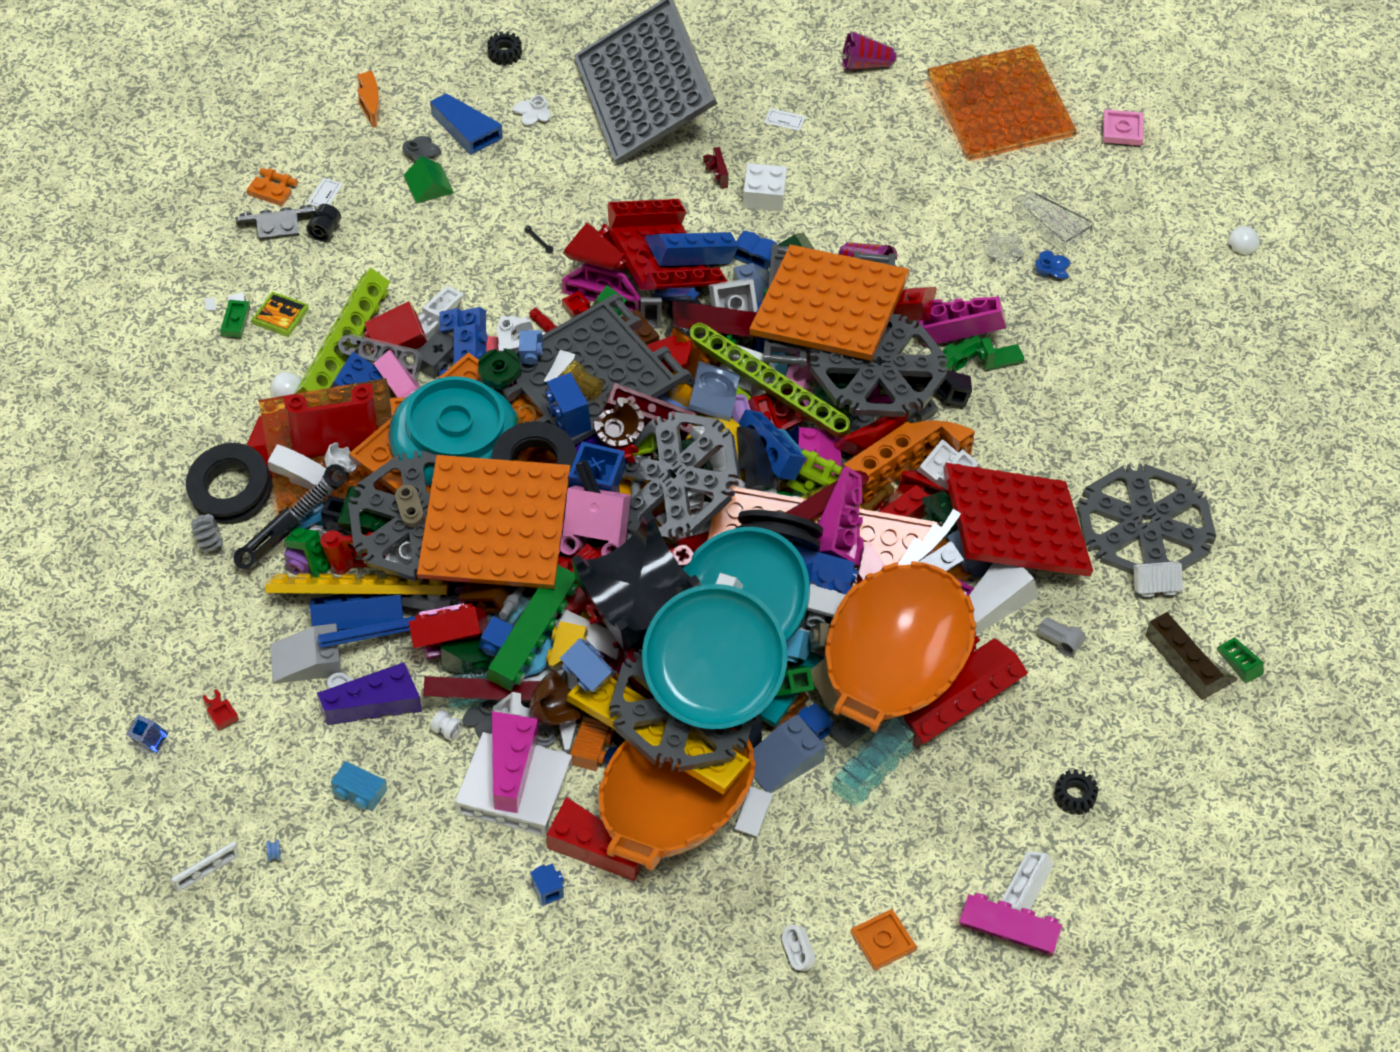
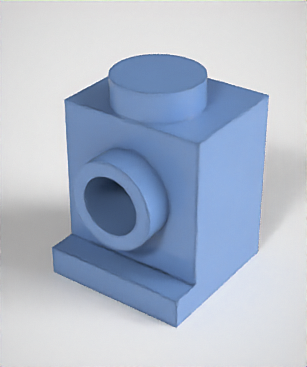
M542 330L520 331L519 356L521 364H538L539 355L543 354L544 347Z

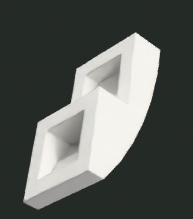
M751 787L740 812L735 830L758 837L774 794Z

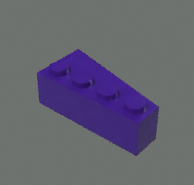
M404 662L317 693L319 707L327 725L354 722L358 719L369 717L370 719H376L382 715L393 714V716H397L414 711V713L422 712L419 693Z

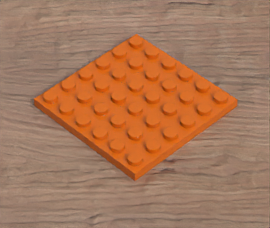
M790 245L750 326V335L872 361L909 277V269Z
M436 455L417 571L418 578L555 589L569 487L568 475L571 466Z

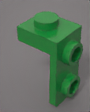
M989 337L981 339L980 348L977 350L978 357L982 361L985 370L1021 363L1025 359L1018 344L994 349Z
M297 528L285 539L286 546L304 550L312 576L317 578L319 574H324L330 569L321 545L319 532Z

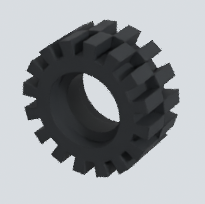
M502 31L500 35L495 33L494 37L490 36L487 41L488 57L493 63L496 62L497 65L503 63V66H506V63L512 65L513 61L516 63L521 58L522 43L520 37L516 36L515 33L510 35V32L506 31V34H503ZM508 47L510 49L501 50L500 48Z
M1074 769L1073 774H1071L1070 770L1066 771L1065 775L1062 773L1056 782L1054 799L1058 801L1057 806L1059 808L1064 806V812H1067L1068 809L1071 810L1070 814L1072 815L1075 814V811H1078V815H1082L1083 810L1086 813L1089 812L1090 808L1094 807L1098 795L1096 780L1092 781V775L1089 774L1086 777V772L1083 770L1081 774H1078V769ZM1079 787L1085 792L1084 797L1076 798L1069 795L1067 789Z

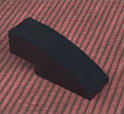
M737 427L739 470L745 471L746 489L763 492L774 489L771 463L760 435L756 429Z

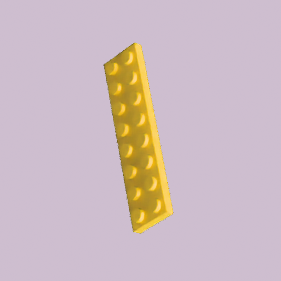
M276 573L275 577H271L265 584V593L447 595L450 589V581L431 579L420 581L418 576H415L416 581L387 575V578H378L377 574H365L364 577H355V574H342V577H333V574L325 573L319 574V577L315 578L311 577V574L308 573L297 574V577H288L287 573Z
M610 678L597 692H591V690L586 692L577 684L567 695L568 702L615 729L613 721L620 719L617 716L610 717L609 707L617 681L613 678ZM627 686L625 687L623 698L627 702L647 699ZM667 721L634 727V730L650 745L658 746L662 741ZM691 728L689 729L684 748L687 755L696 756L715 751ZM736 752L735 759L729 763L687 770L685 772L724 795L746 769L750 760Z

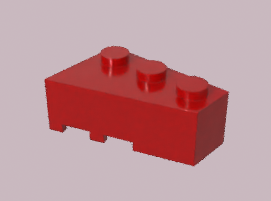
M472 604L461 605L459 610L452 612L450 609L439 610L437 615L430 617L428 614L416 615L415 620L408 621L413 648L418 650L437 647L442 643L482 636L488 626L486 611L475 606L473 607Z

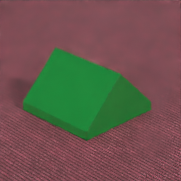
M420 156L404 174L416 204L454 194L442 165L428 158Z

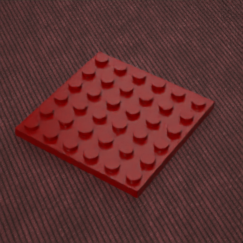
M945 463L943 471L954 510L961 513L956 522L966 559L1087 577L1091 576L1093 567L1066 481Z

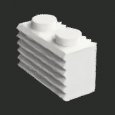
M1178 561L1133 565L1134 589L1142 597L1155 596V592H1163V595H1175L1177 591L1183 590L1182 564Z

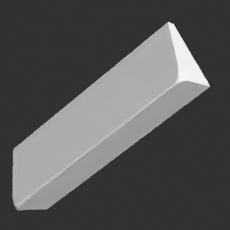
M235 841L227 844L168 880L176 893H179L239 857L237 844Z
M1027 851L1001 901L1012 904L1011 908L1021 911V908L1031 909L1053 867V862L1048 853Z

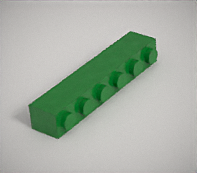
M558 565L555 589H537L490 664L487 673L488 680L509 691H512L515 684L520 685L525 676L523 671L526 666L531 667L536 658L534 653L537 648L540 650L543 648L547 640L545 635L548 631H553L558 621L556 619L558 614L565 612L569 596L574 597L579 588L573 572Z

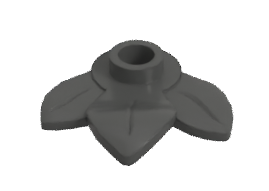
M427 136L415 137L414 140L405 141L402 146L404 155L415 161L420 156L430 159L429 157L441 155L442 151L436 144L431 143L432 139Z
M482 700L478 707L468 709L462 719L463 726H475L478 738H481L483 732L491 734L492 711L486 710L489 708L493 709V706L498 701Z

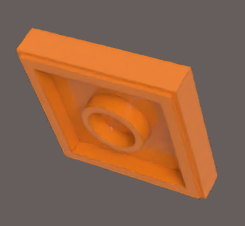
M893 909L850 929L851 935L874 971L917 951L916 944Z

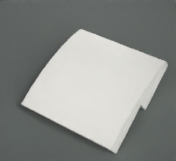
M942 439L917 471L930 481L948 490L943 471L946 462L976 467L979 462L963 449L957 452Z

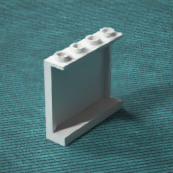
M483 732L455 800L456 813L546 837L549 831V820L568 769H572V755L564 751H554L546 749L541 745H536L518 813L495 810L493 799L492 733Z

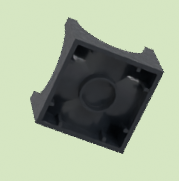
M650 511L642 516L641 524L636 532L624 544L612 552L595 559H583L579 554L571 558L576 582L624 652L644 641L652 619L666 602L687 589L701 586L697 576L690 577L677 562L658 529L655 517Z

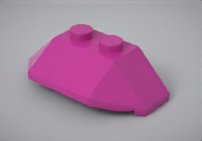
M584 263L562 279L563 294L571 295L580 291L587 300L595 302L605 286L608 285L627 299L624 304L630 311L638 309L640 312V297L624 273Z
M799 427L798 445L801 450L815 451L819 453L820 457L826 460L831 459L836 462V465L841 466V450L834 446L840 439L821 428Z

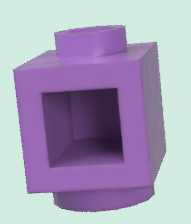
M287 547L284 553L286 560L284 566L294 575L300 573L312 574L304 550Z

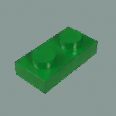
M229 300L220 329L221 336L242 338L250 310L249 301Z

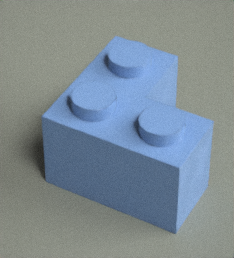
M579 638L560 657L564 663L562 665L564 670L571 676L572 674L580 679L578 684L586 692L589 690L597 692L616 673L603 660V655L589 641Z

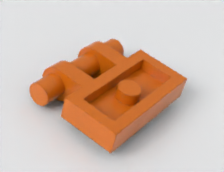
M261 168L259 174L264 176V178L255 177L246 190L247 195L282 207L292 194L291 188H288V186L296 187L298 180L292 178L289 174L277 173L276 170L271 168ZM273 180H276V181H279L280 183L277 184V183H274V182H272V181H273Z

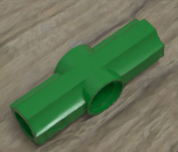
M977 335L967 338L956 346L949 344L943 349L947 359L946 367L948 371L952 369L955 371L960 370L969 359L978 354L977 350L980 348L981 339Z

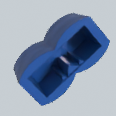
M743 231L736 240L738 248L734 258L743 263H754L769 270L772 244L777 243L771 239L761 238L754 232Z

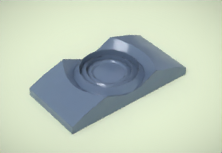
M698 361L688 409L730 422L740 374Z

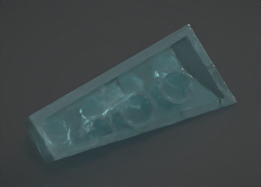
M903 716L889 719L886 724L882 722L872 741L870 742L866 739L858 751V757L852 756L834 778L832 791L854 807L859 801L864 802L868 798L870 790L874 786L878 787L883 782L885 774L889 770L892 772L896 769L903 756H908L914 748V733Z

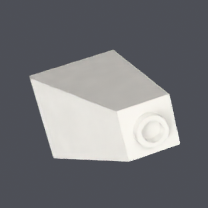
M993 563L973 589L970 598L975 609L976 633L982 632L1038 598L1034 578L1024 567Z

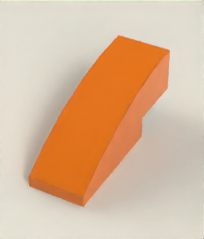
M371 70L357 75L359 86L357 93L358 102L374 128L377 127L379 120L380 104L376 78Z

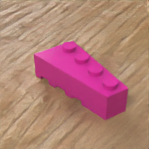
M1000 297L973 298L971 301H964L962 298L954 299V302H943L942 299L934 300L929 320H919V324L924 327L936 344L1006 329L1005 313Z
M492 711L493 799L495 810L518 813L539 735L538 719Z

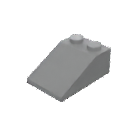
M337 625L313 626L270 644L273 684L328 678L334 673H342L339 645L320 648L317 644V636L319 634L337 631Z

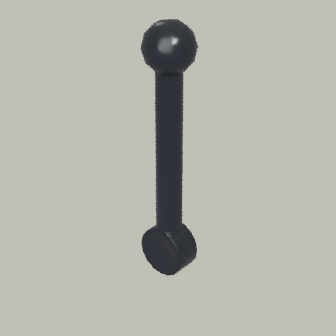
M525 226V232L530 233L546 249V253H553L554 248L552 246H548L535 234L531 226Z

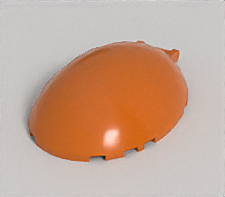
M911 561V564L898 565V562L882 566L881 570L874 574L868 573L865 575L864 580L858 585L855 584L847 592L832 619L825 646L827 672L833 688L839 697L833 710L834 714L847 716L870 727V731L877 733L883 720L902 717L927 706L952 685L968 660L975 640L976 621L974 620L975 609L970 595L966 596L961 588L962 584L953 575L937 566L924 562Z
M738 726L729 727L733 731L740 730ZM749 738L746 749L744 748L742 753L737 749H732L750 761L746 769L724 795L685 771L678 772V767L671 771L672 764L670 762H664L662 768H659L660 758H657L654 766L625 740L611 757L599 786L598 804L600 817L612 838L607 849V855L612 857L615 855L645 865L646 869L653 871L661 858H668L694 849L713 837L739 809L747 797L753 782L755 772L754 749Z

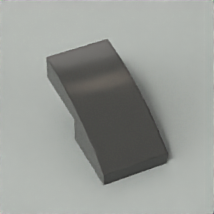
M847 717V719L834 725L829 734L846 748L871 728Z

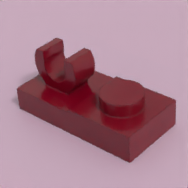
M714 147L713 155L707 154L703 156L705 169L711 171L715 168L713 171L714 181L719 183L720 189L728 188L729 174L720 147Z

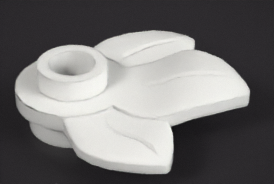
M541 95L533 96L530 101H521L512 109L513 112L522 114V124L526 126L534 125L538 120L546 122L551 116L548 102Z

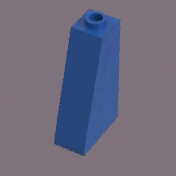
M446 93L430 101L431 115L470 155L503 139L502 125L499 122Z
M794 545L802 556L805 565L814 562L847 584L855 583L858 572L857 569H854L855 562Z

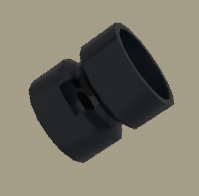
M320 204L306 226L307 233L317 241H328L341 220L340 212L332 205Z

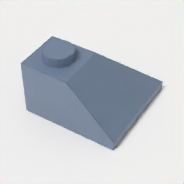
M754 263L733 267V281L747 278L753 279L757 304L762 303L764 290L769 287L770 271Z

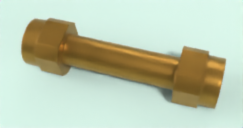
M890 483L881 485L877 489V494L870 501L860 505L862 509L873 511L882 500L890 498L894 493L893 485Z

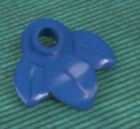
M1045 250L1039 254V259L1035 262V271L1042 276H1049L1051 274L1055 278L1066 279L1069 278V275L1065 269L1070 266L1071 261L1065 256H1055L1052 251Z

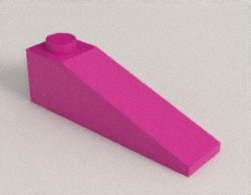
M849 467L843 468L818 523L823 527L822 537L817 538L821 542L818 552L855 562L854 566L858 567L860 566L864 546L863 538H860V525L863 524V517H859V504L862 503V478L859 473Z

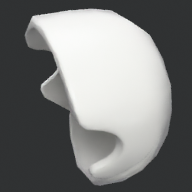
M1248 226L1237 227L1230 233L1227 240V245H1231L1233 252L1242 255H1251L1260 244L1256 231Z
M281 372L271 382L270 395L277 402L284 400L285 395L295 393L302 379L297 374Z
M338 443L329 445L324 458L326 468L332 464H338L347 468L351 475L355 472L357 464L349 459L350 451L348 447L339 448ZM336 470L333 473L335 475L342 476L340 470Z

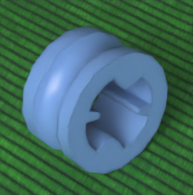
M279 839L274 843L268 840L266 843L268 862H272L273 859L281 861Z

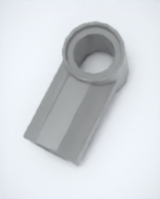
M1049 617L1042 621L1037 632L1039 636L1056 644L1061 653L1070 657L1075 655L1086 640L1085 633L1079 628H1067Z

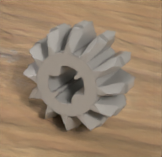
M211 514L201 515L192 520L191 528L195 540L203 552H212L223 545L222 533Z

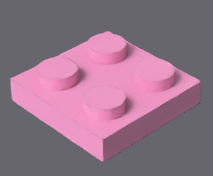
M1104 109L1103 142L1142 146L1143 113Z

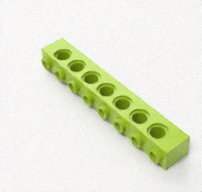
M371 267L361 275L294 393L304 396L307 405L310 407L319 406L320 404L324 405L328 401L330 395L326 394V392L350 356L339 350V340L343 336L350 334L364 337L362 333L364 329L366 330L364 322L371 320L372 314L374 315L381 306L378 304L379 301L383 300L389 292L387 287L390 281ZM350 341L346 342V344L349 345V348L355 346V344H351Z

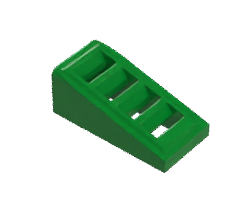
M1235 637L1217 647V651L1245 683L1263 675L1264 662ZM1234 648L1237 649V650H1235V651H1233V652H1231V653L1229 652L1230 650H1232V649H1234Z

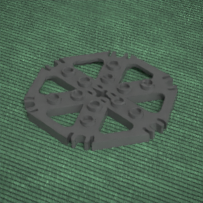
M892 314L889 320L892 328L878 345L872 361L812 348L810 353V361H812L810 362V372L835 405L840 401V409L844 405H850L849 413L855 411V415L905 417V414L907 416L911 415V407L915 408L917 412L920 411L921 407L924 409L946 379V355L921 324L916 328L917 321L907 324V316L901 319V314ZM916 336L920 337L931 351L929 355L901 354L910 340ZM826 373L856 375L846 388L839 389ZM903 376L932 377V380L922 392H915ZM879 383L894 403L874 404L868 403L866 399Z
M670 412L666 422L658 416L657 421L653 419L643 428L639 437L629 444L637 447L647 436L655 434L659 461L634 456L636 460L633 463L625 461L626 468L621 480L628 479L648 483L630 499L628 533L634 534L641 524L642 516L649 511L652 512L659 504L665 501L667 521L658 529L664 540L673 542V536L678 541L681 531L687 537H690L691 533L694 535L732 500L731 497L735 496V492L729 488L732 485L739 486L740 484L737 479H740L735 438L728 428L721 432L725 425L719 419L674 412V418ZM684 423L703 426V434L682 452L680 426ZM722 447L725 448L727 467L724 471L716 472L700 469ZM674 473L676 478L673 479L670 475ZM688 491L714 496L713 500L695 516H691Z
M417 450L414 451V458L407 459L405 452L402 453V462H400L399 454L360 481L357 484L358 487L354 488L355 493L360 495V497H350L351 503L348 502L353 546L357 555L360 556L363 553H368L363 557V561L368 567L416 581L415 576L418 571L430 492L427 494L424 467L427 464H435L436 462L435 454L422 450L421 458ZM392 470H399L401 472L403 485H411L417 490L425 516L423 523L417 527H407L403 523L395 495L374 488L375 482ZM362 511L392 519L369 536L361 533L359 515ZM410 537L412 562L410 564L402 565L383 558L386 553Z
M1128 464L1126 471L1123 465L1085 487L1082 496L1087 499L1080 498L1077 509L1086 547L1089 545V552L1093 550L1099 551L1096 553L1095 558L1097 560L1100 559V563L1134 575L1133 565L1137 563L1118 557L1116 552L1138 539L1144 561L1142 564L1172 562L1167 559L1163 543L1164 539L1193 550L1190 554L1178 560L1182 564V571L1209 555L1212 546L1206 543L1214 545L1216 532L1207 496L1203 497V491L1194 493L1193 491L1197 485L1195 483L1192 484L1191 480L1144 464L1145 471H1143L1142 464H1138L1137 471L1131 469V465ZM1151 477L1163 479L1174 483L1178 489L1154 503L1149 479ZM1117 479H1123L1126 482L1130 503L1106 495L1101 489ZM1197 506L1201 511L1204 526L1202 528H1195L1173 518ZM1094 513L1120 524L1103 534H1097L1092 529L1089 514ZM1143 519L1151 520L1150 524L1148 522L1142 523Z
M642 649L633 653V659L636 662H631L627 658L625 663H622L609 707L610 717L617 716L620 718L613 721L615 731L654 766L657 758H660L659 768H662L663 763L667 761L672 764L671 771L676 769L677 763H679L678 772L729 763L736 757V752L732 749H737L740 753L743 752L744 748L746 749L754 718L743 723L738 731H733L730 728L705 729L678 720L669 714L655 698L627 702L623 698V693L627 680L630 677H633L650 693L651 691L644 676ZM667 721L662 741L658 746L650 745L634 730V727ZM691 728L715 751L696 756L687 755L684 748L689 729Z

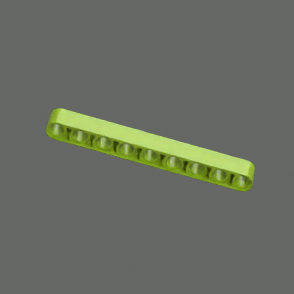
M697 323L691 327L690 336L697 348L734 372L739 373L740 376L832 436L841 439L850 433V421L846 415L707 325ZM700 332H703V333L706 334V335H705L703 338H701V339H698V338L695 337L696 334H698V333H700ZM715 344L723 345L719 350L712 348ZM733 355H739L740 359L737 361H731L730 357ZM751 366H755L758 368L753 373L747 371V369ZM769 377L775 379L771 384H767L764 381ZM785 389L793 391L790 395L782 394V391ZM803 400L811 402L806 407H802L799 404ZM824 411L828 413V416L819 418L817 414ZM838 423H843L846 425V427L842 430H838L835 428V425Z

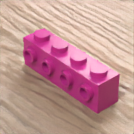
M975 892L974 896L968 894L959 921L961 926L1054 956L1062 930V924L1058 923V919L1046 915L1044 919L1037 917L1034 911L1026 908H1021V911L1011 908L1012 904L998 900L997 903L989 901V897L981 893Z

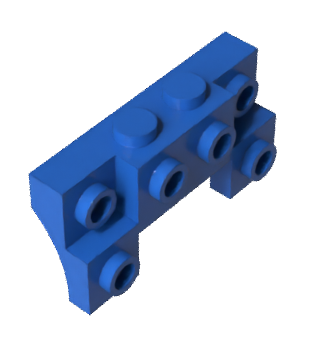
M481 307L466 310L454 308L439 312V332L443 334L454 332V364L468 352L478 360L486 353V342L488 340L486 333V310ZM448 369L439 371V377Z

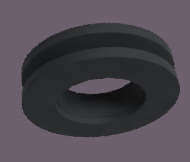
M541 421L524 422L509 428L498 438L492 451V459L513 461L520 451L527 448L540 447L552 452L558 460L557 464L570 465L571 467L577 455L574 442L564 430L553 424Z
M225 443L206 450L193 462L186 477L187 494L196 511L200 515L211 514L219 524H232L250 518L265 505L272 489L271 473L261 454L254 448L241 443ZM229 468H241L249 473V483L238 495L221 499L209 494L208 490L211 481L221 471Z
M744 510L739 512L738 522L742 525L736 528L759 527L780 534L795 546L816 552L820 550L821 542L817 538L822 537L823 527L811 520L768 510Z

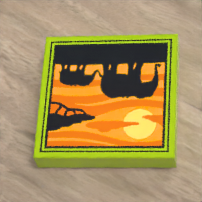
M272 291L252 318V324L289 337L309 310V305Z

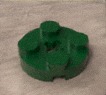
M503 348L504 351L492 349L480 357L478 373L483 383L494 387L496 390H501L513 383L521 375L522 370L519 357L510 349ZM496 366H498V367H502V366H503V368L500 369V370H496L495 367H496Z

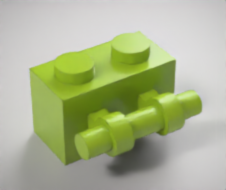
M804 449L802 454L806 457L807 462H804L795 480L788 479L786 486L811 497L838 480L839 477L833 475L832 472L840 475L843 467L836 465V462L831 459L826 460L820 457L819 453L815 451L810 452Z

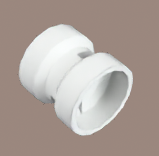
M440 710L433 718L430 728L437 734L442 733L444 738L449 741H453L460 733L463 722L456 717L451 718L449 713Z

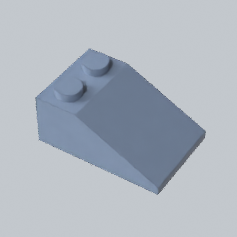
M797 714L779 725L754 748V779L764 791L773 793L824 762L826 746Z

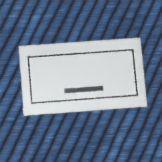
M770 108L764 123L800 131L805 116Z
M323 178L307 203L315 206L320 204L330 205L343 183Z

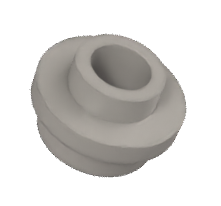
M545 724L538 726L539 735L536 744L543 747L551 746L556 740L555 730ZM542 735H547V736H548V738H540V737H541Z

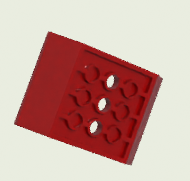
M679 199L608 202L609 234L617 249L626 255V264L641 290L698 287L728 282L720 267L707 268L706 265L659 266L645 240V236L687 233L682 225L687 212Z

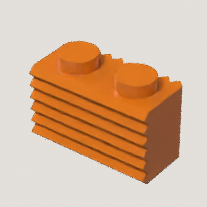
M584 716L570 751L572 765L596 772L599 764L603 765L606 760V746H611L614 732H611V727L600 720Z

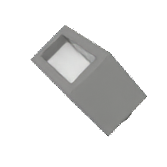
M653 296L640 297V313L653 328H661L662 298Z

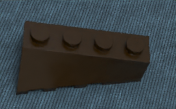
M1168 612L1149 621L1146 638L1201 700L1238 680L1237 677L1206 656Z

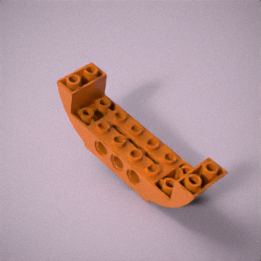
M933 420L916 423L908 421L844 463L843 468L849 467L854 471L860 470L869 476L867 484L862 487L863 503L877 494V489L884 483L892 484L896 480L900 481L902 471L918 469L942 439L957 452L963 449L972 457L975 431L963 425L947 421Z

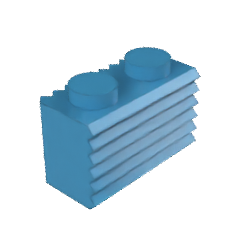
M344 761V764L331 780L332 792L338 799H347L362 810L369 809L373 811L388 790L385 779L347 761Z

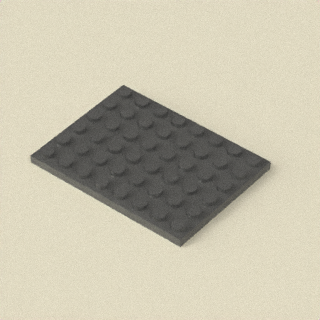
M674 0L659 1L574 55L611 154L618 165L718 104Z

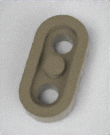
M411 485L399 487L396 490L395 498L402 521L407 527H417L423 523L425 517L417 490Z

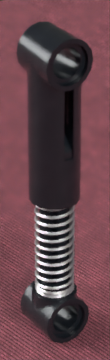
M338 464L328 466L321 481H318L319 484H315V488L309 489L310 492H306L307 495H303L304 498L300 497L301 500H298L295 506L292 505V509L286 507L246 545L236 550L233 557L236 566L247 570L257 567L259 562L302 523V517H305L308 511L311 512V509H314L317 503L320 504V501L326 498L325 495L329 496V493H332L333 490L336 491L339 487L347 485L350 480L348 469ZM336 470H340L342 473V478L338 482L332 479V475ZM246 552L251 555V561L248 564H244L242 560Z

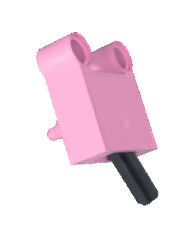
M584 460L576 464V469L584 487L575 485L568 488L560 550L566 555H572L585 546L584 537L608 541L601 550L602 556L612 552V545L618 548L626 542L631 495L600 490L589 462ZM569 538L574 540L575 548L569 545Z

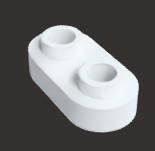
M788 925L783 931L782 942L791 966L796 970L808 971L814 965L815 953L806 930L802 926Z

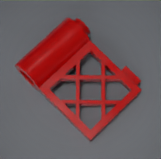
M334 530L322 535L320 539L330 570L334 574L342 575L351 568L368 567L363 559H355L358 555L354 550V546L350 544L353 543L352 535L342 536L340 532ZM368 532V534H365V536H369L374 532ZM363 553V554L360 555V556H361V557H364V556H366L368 553Z

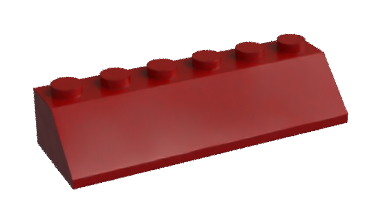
M993 638L970 653L960 674L940 697L921 709L895 719L913 747L924 744L1027 675L1028 672L1014 651L996 638Z

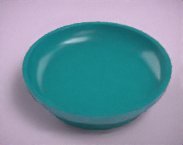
M458 376L443 377L419 387L403 399L392 416L388 441L393 457L399 454L400 462L403 461L402 453H406L407 459H412L416 450L420 458L422 450L435 455L492 459L493 447L498 438L509 428L520 424V421L510 402L493 388L471 378ZM432 463L424 467L426 484L432 486L435 464Z
M739 527L724 531L703 543L693 553L691 562L683 568L690 577L696 575L701 585L716 584L720 573L737 578L743 584V590L760 599L773 612L783 630L786 643L794 636L805 618L810 601V579L806 565L794 545L776 532L759 527Z
M706 584L677 594L656 613L644 638L642 666L651 693L669 714L695 727L724 729L751 720L772 702L785 677L787 645L777 618L760 599L734 586Z

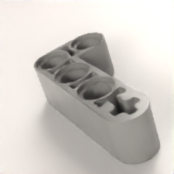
M355 334L343 336L339 340L338 347L342 353L351 355L354 352L360 357L372 361H377L389 348L392 349L399 361L414 379L418 381L422 363V355L418 350ZM350 341L351 344L360 345L359 347L349 348L346 342ZM368 343L374 346V353L372 355L366 351ZM409 353L415 357L413 365L409 364L406 360Z

